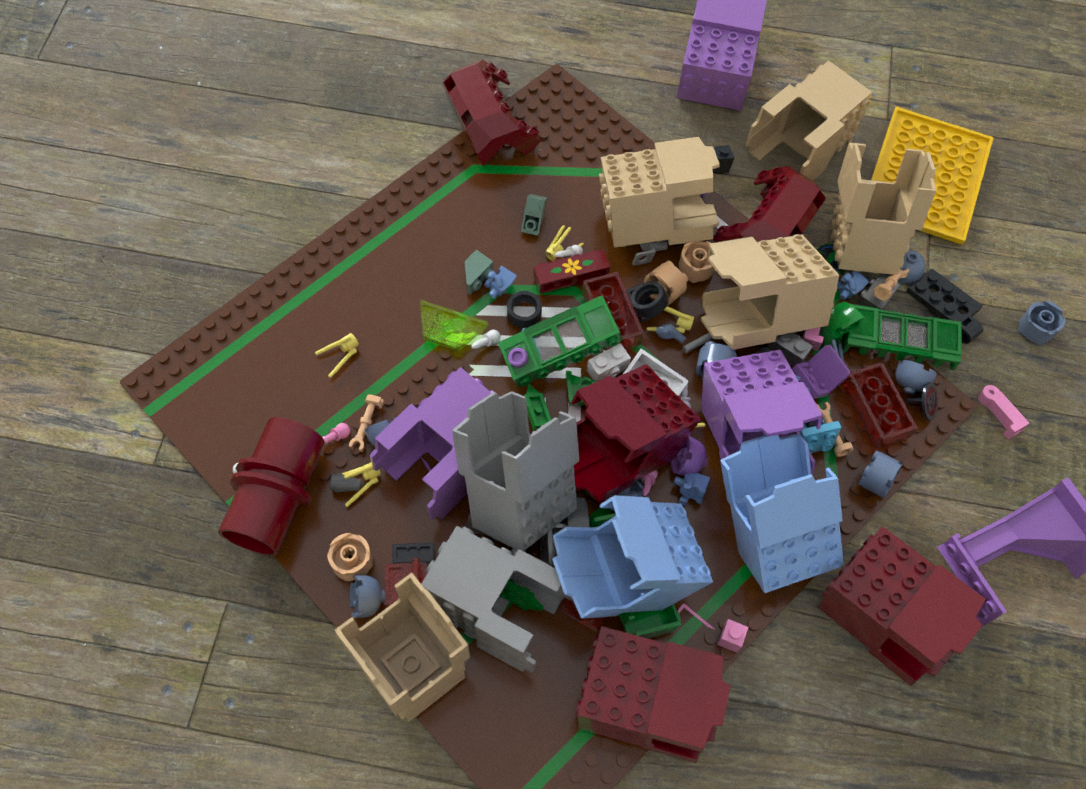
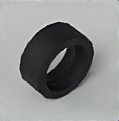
M650 281L641 284L633 291L631 304L639 316L650 318L660 314L666 308L668 295L660 283ZM658 294V297L650 304L641 305V302L649 295Z
M519 291L509 298L507 302V316L512 324L520 328H528L539 322L542 315V303L536 294L529 291ZM528 302L535 307V312L530 316L521 317L514 313L513 308L518 303Z

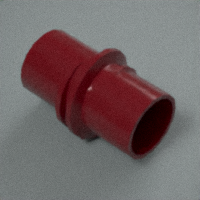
M279 417L269 418L252 457L240 459L235 468L237 473L233 474L230 485L236 492L218 530L219 535L232 544L248 551L276 556L279 553L298 506H308L312 501V497L305 489L310 483L309 479L325 444L323 437L310 427L297 421Z

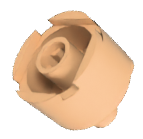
M709 241L688 242L682 249L679 270L681 273H685L688 280L692 283L707 280L714 273V267L708 261L709 244H711Z
M667 261L650 272L645 277L644 283L650 281L660 283L668 295L667 305H670L686 291L688 277L685 273H681L671 261ZM653 294L649 296L653 300H655L658 297V294Z
M344 533L336 537L330 544L327 555L328 561L334 573L344 581L356 580L353 579L354 575H366L372 568V553L367 541L362 536Z

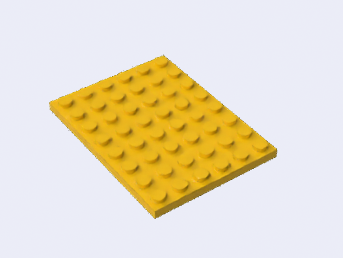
M895 107L871 180L893 183L896 180L906 149L923 150L925 154L930 152L936 169L934 174L936 193L923 228L919 231L963 245L967 237L994 137Z

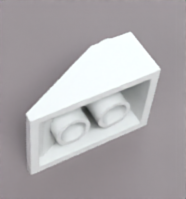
M643 349L639 350L623 373L625 374L647 364L678 396L689 382Z

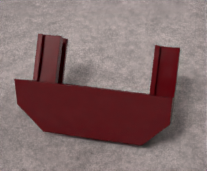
M483 59L455 69L442 83L447 98L482 167L504 144L528 155L541 142L538 135L539 131L534 126L527 125L523 120L514 118L510 112V106L503 99L504 95L497 83L501 81L509 85L508 74L503 69L496 68L492 62L488 63Z
M779 166L772 170H763L758 173V177L753 182L754 185L765 183L766 186L760 193L763 200L757 210L752 213V217L745 223H735L719 227L712 240L714 243L753 237L756 242L779 237L802 235L826 198L814 181L790 166Z

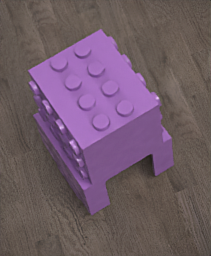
M697 0L677 98L742 111L752 76L767 0Z
M781 350L704 363L702 412L720 449L719 456L721 459L740 451L742 442L763 435L767 437L774 435L785 437L800 434L799 431L804 429L803 423L813 421L817 430L821 428V411L804 382H799ZM809 451L811 475H813L815 460Z
M461 367L456 372H451L447 380L442 385H438L428 399H423L420 402L418 408L410 404L375 438V449L369 455L373 469L377 471L382 467L384 471L397 481L424 454L429 453L439 463L422 479L433 489V499L427 505V512L431 520L436 517L442 520L467 495L465 476L458 472L452 430L467 418L468 408L494 391H489L480 379H474Z

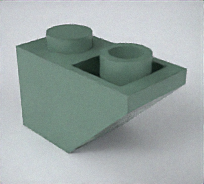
M534 194L527 196L521 232L539 235L548 197Z
M475 250L465 260L467 293L469 295L479 290L489 273L494 271L493 261L478 250Z

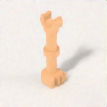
M899 269L897 275L889 276L884 284H878L874 288V295L886 302L892 296V289L897 284V281L901 278H906L909 269Z
M367 395L365 402L368 406L364 417L360 419V428L355 438L349 443V447L352 450L354 445L359 443L360 452L364 451V437L366 434L364 429L371 426L374 409H382L384 400L375 395Z
M825 402V410L820 409L817 404L825 423L833 422L830 416V404ZM838 434L835 441V455L837 457L849 455L853 450L851 442L843 443Z

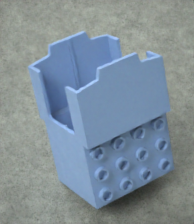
M800 434L779 437L778 435L767 437L763 435L742 442L740 451L720 460L727 501L731 506L738 552L764 593L844 566L839 524L843 520L838 478L830 468H826L827 478L815 481L811 475L808 443Z
M614 495L600 504L601 508L615 509L616 516L595 528L565 527L553 535L558 555L553 558V562L564 594L572 597L581 618L618 616L624 612L663 610L713 582L710 576V569L706 566L702 550L694 536V530L687 519L686 510L679 503L650 502L649 497Z

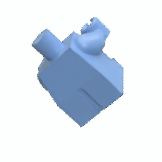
M502 265L497 274L491 271L484 283V286L491 290L489 296L496 298L497 295H503L509 290L517 275Z
M859 272L846 273L841 278L845 283L843 285L840 281L837 283V290L841 293L840 299H850L861 291L869 281Z
M697 473L685 474L684 479L676 476L674 484L681 486L680 493L683 494L679 504L686 506L689 498L701 504L710 477Z

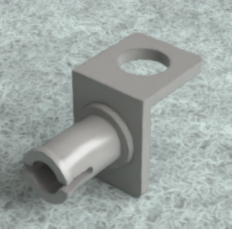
M666 240L640 244L643 252L635 255L632 262L633 266L651 262L656 251L667 249Z

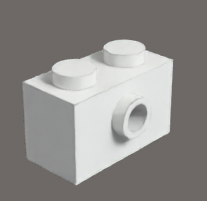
M620 343L589 359L587 372L594 381H599L609 376L615 377L628 368L631 357Z

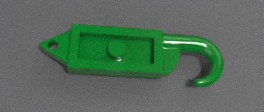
M529 384L524 396L526 397L527 414L532 429L536 431L541 428L540 426L551 421V417L543 394L539 393Z
M510 579L500 594L502 598L526 611L528 609L542 611L544 608L534 597V593L512 582Z

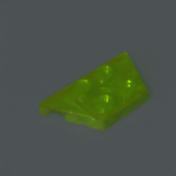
M424 300L420 301L424 340L459 351L488 327L487 321Z

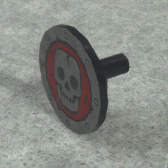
M933 382L926 383L923 392L917 397H907L906 400L907 405H922V411L926 420H933L938 410V391Z

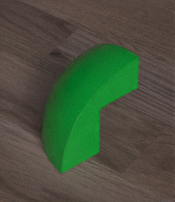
M840 302L832 308L828 326L821 327L819 331V336L824 337L821 344L822 348L825 345L832 346V340L836 341V345L840 344L843 334L860 327L864 317L853 305L847 302Z

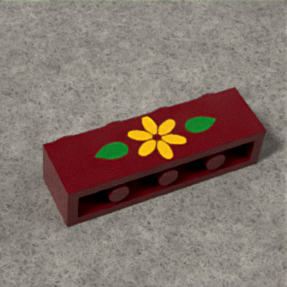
M604 249L592 250L589 253L576 254L572 257L560 258L549 263H540L534 266L533 277L539 293L542 294L609 277L610 265Z

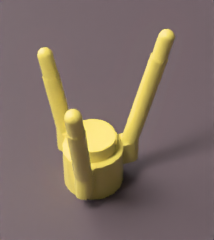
M562 225L552 243L546 249L545 255L551 261L560 259L555 257V254L564 250L560 244L570 232L571 227H568L560 237L565 228V225Z
M666 306L664 311L678 316L676 325L679 328L676 329L681 333H684L685 330L690 331L694 316L681 313ZM647 327V331H656L657 327Z
M352 333L315 352L316 355H319L337 346H340L343 352H349L328 375L329 378L357 352L355 348L359 346V343Z
M371 462L342 473L345 475V479L362 474L365 481L370 480L345 506L348 507L372 484L378 482L377 477L381 475L380 470L375 471Z

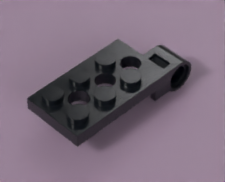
M933 268L907 288L906 292L942 319L961 322L962 343L969 344L983 333V326L978 320L973 318L983 305ZM933 288L938 292H931L929 289ZM943 299H949L952 303H946ZM958 310H964L967 314H961Z

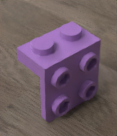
M825 345L808 362L796 364L792 368L795 374L801 377L799 381L804 382L805 386L809 388V393L813 399L826 397L850 375V370L831 345Z

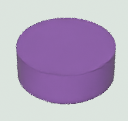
M514 348L510 351L508 360L513 367L522 368L528 362V354L522 348Z

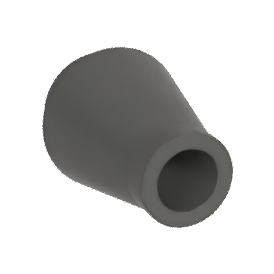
M332 474L330 490H334L335 493L359 491L360 479L353 477L345 479L344 474Z

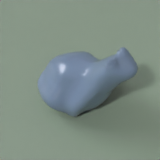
M665 324L656 329V333L660 338H675L681 343L686 340V337L672 324Z

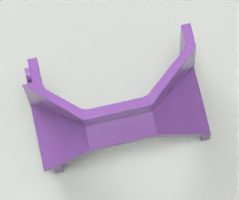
M1069 477L1004 518L962 539H959L961 536L958 533L937 547L957 578L985 598L976 616L982 627L1007 612L977 568L1008 551H1017L1060 561L1068 567L1075 579L1086 573V500Z

